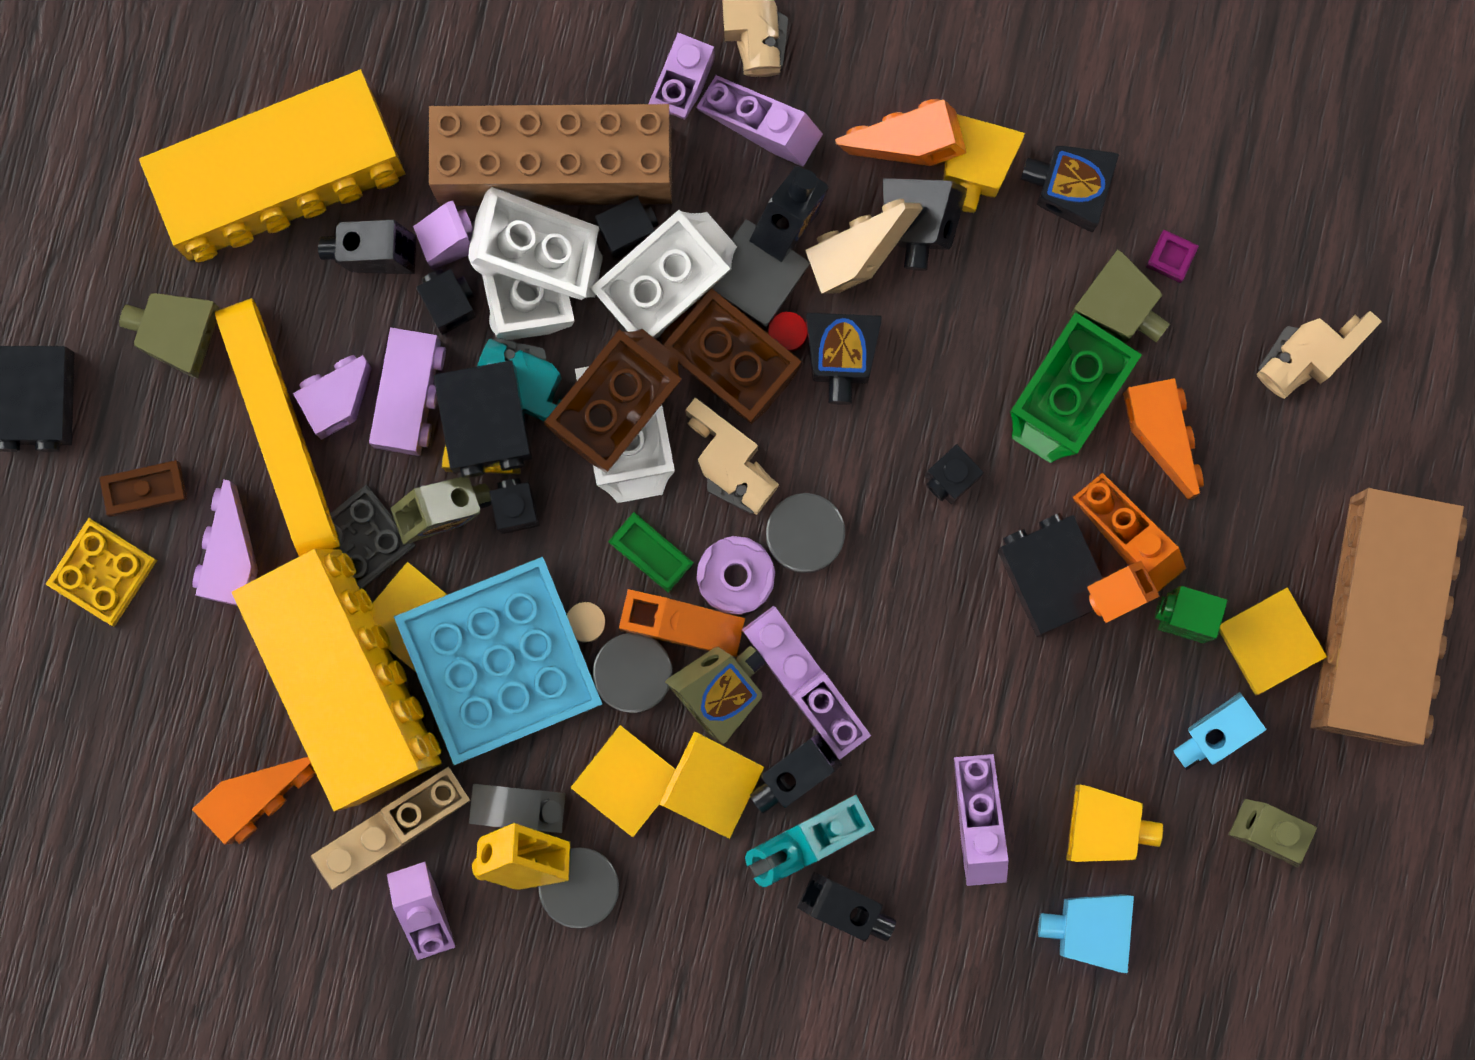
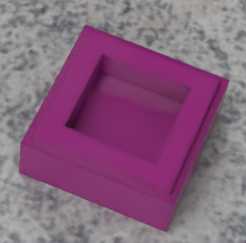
M1163 230L1146 267L1181 283L1199 245Z

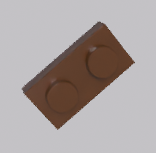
M177 460L99 477L106 515L109 517L187 500L181 466Z

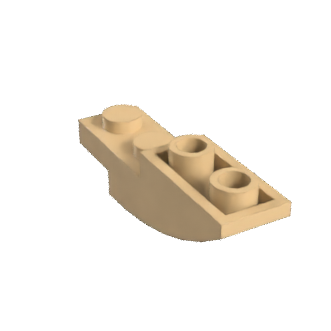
M447 767L382 808L374 816L312 854L311 858L331 890H334L469 802L470 799L451 769Z

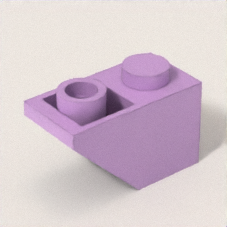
M677 33L648 104H669L670 114L685 120L699 98L714 63V46Z
M453 200L445 203L413 226L427 263L432 270L469 256V246L473 232L472 223L466 209L458 211Z
M351 355L340 360L334 365L336 370L324 377L316 374L307 378L299 384L301 389L293 393L314 433L321 440L355 422L372 369L363 355L358 358L355 355Z
M426 862L387 874L393 909L417 960L455 948V942L437 886Z

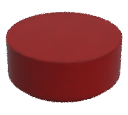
M782 312L771 320L768 334L789 352H794L804 345L807 338V327L800 315L794 312Z

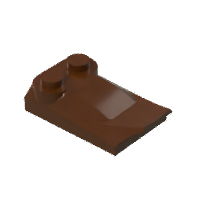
M712 288L672 322L661 334L662 345L679 357L678 364L729 405L738 416L746 419L750 424H753L769 409L791 383L802 366V361Z
M619 329L544 421V424L561 441L589 463L607 474L682 380L678 373L679 357L644 329L624 332Z

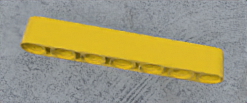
M250 298L215 311V317L298 555L301 556L313 549H334L340 547L333 520L263 319L254 299Z

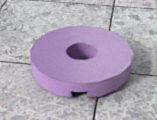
M731 536L719 540L705 550L698 563L697 582L700 593L711 607L720 612L731 615L753 612L767 601L773 590L775 569L771 557L762 545L749 538ZM732 565L744 567L748 575L746 582L738 587L730 586L724 578L728 567Z

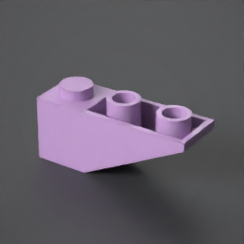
M717 75L696 107L699 111L767 151L802 167L823 135L805 112Z
M223 479L222 487L216 488L212 498L211 510L216 512L212 527L207 526L203 535L202 549H205L206 553L203 565L198 564L195 569L192 585L193 588H197L195 595L198 597L237 606L231 592L255 580L258 568L237 485Z
M994 754L954 757L966 885L1007 883L1009 860Z

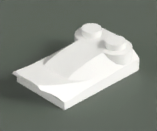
M491 187L485 193L476 214L469 246V260L472 267L482 275L493 276L500 273L580 300L588 297L595 298L596 294L590 287L599 280L603 259L596 242L599 226Z
M678 210L590 288L628 332L644 329L656 339L660 337L672 322L731 271L732 258L737 246L707 212L687 213Z
M500 273L493 276L482 275L490 309L489 325L496 338L514 340L547 335L571 327L575 322L569 296Z
M588 367L575 369L577 381ZM662 405L607 474L593 465L597 486L608 492L617 503L663 495L669 478L675 472Z

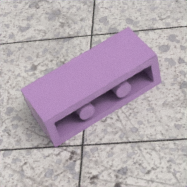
M390 327L369 444L374 449L420 456L422 447L429 446L432 424L427 423L429 408L435 409L438 400L436 387L433 385V375H435L436 370L442 371L446 355V348L440 347L441 341L437 335Z

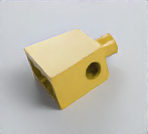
M957 114L967 153L945 161L943 181H953L967 188L962 211L975 213L981 194L989 197L997 196L1020 148L1025 133Z
M1076 785L1066 860L1075 862L1136 860L1138 844L1160 847L1163 823L1141 820L1143 804L1090 786Z
M513 823L479 838L477 842V858L472 863V871L478 880H486L519 890L565 882L569 880L570 842Z

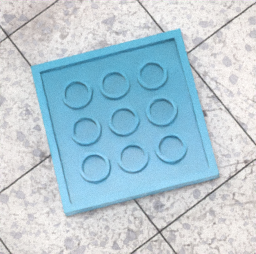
M543 557L394 616L454 765L602 705Z

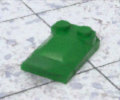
M1075 312L1010 411L1013 424L1012 439L1049 463L1065 456L1077 455L1142 354Z

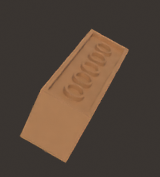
M669 104L429 106V186L439 206L452 200L455 206H480L485 193L491 187L540 205H619L637 196L641 204H672V142Z
M1367 488L1350 497L1324 652L1327 657L1322 659L1311 729L1403 747L1424 745V739H1429L1434 721L1433 715H1429L1431 699H1436L1440 688V676L1435 675L1438 659H1443L1447 646V637L1442 635L1444 621L1450 619L1454 605L1453 596H1449L1451 580L1455 581L1460 570V557H1456L1458 541L1464 539L1467 529V519L1462 517L1464 506Z

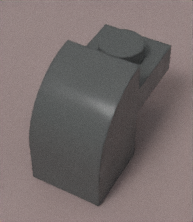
M473 784L469 824L503 828L516 823L537 831L562 833L566 793Z

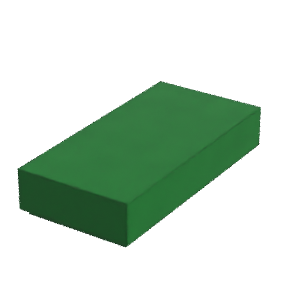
M635 512L631 514L608 541L609 544L668 594L694 564V562Z

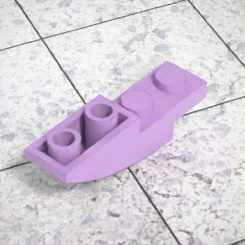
M772 606L742 629L758 653L764 658L766 665L839 760L871 736L776 607Z

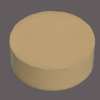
M578 603L567 614L576 640L580 642L595 641L605 630V615L593 603Z

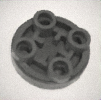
M810 493L792 495L781 501L770 514L766 527L767 546L773 557L785 568L800 573L818 572L830 565L839 555L845 539L844 521L838 509L829 500Z
M634 633L622 634L608 641L600 649L593 666V680L601 698L611 707L627 713L645 712L658 705L670 689L665 681L673 675L670 658L661 644L651 637Z
M583 847L570 848L568 881L539 886V897L545 911L556 922L570 928H587L598 924L611 913L619 896V879L612 863L601 853Z

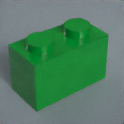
M1179 586L1168 592L1166 597L1161 596L1155 612V619L1160 620L1158 630L1200 643L1217 639L1228 600Z

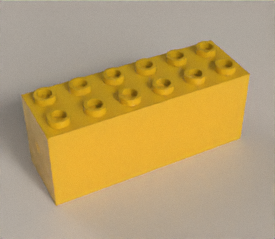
M361 69L139 158L172 244L189 262L192 260L204 262L212 259L218 254L217 250L229 245L233 248L247 245L254 240L253 236L266 230H268V233L279 232L289 227V221L301 216L305 218L316 217L324 213L328 205L338 201L342 204L353 202L363 196V191L375 186L377 189L390 187L399 181L398 177L405 175L372 90Z
M313 549L231 593L333 811H338L360 805L442 764L438 756L441 754V749L435 736L427 732L421 720L424 717V713L420 703L414 696L410 697L404 684L407 681V677L403 667L397 660L393 661L389 650L386 648L390 645L386 631L381 625H375L369 612L373 609L371 599L364 589H359L353 577L356 574L353 561L348 554L342 553L341 549Z

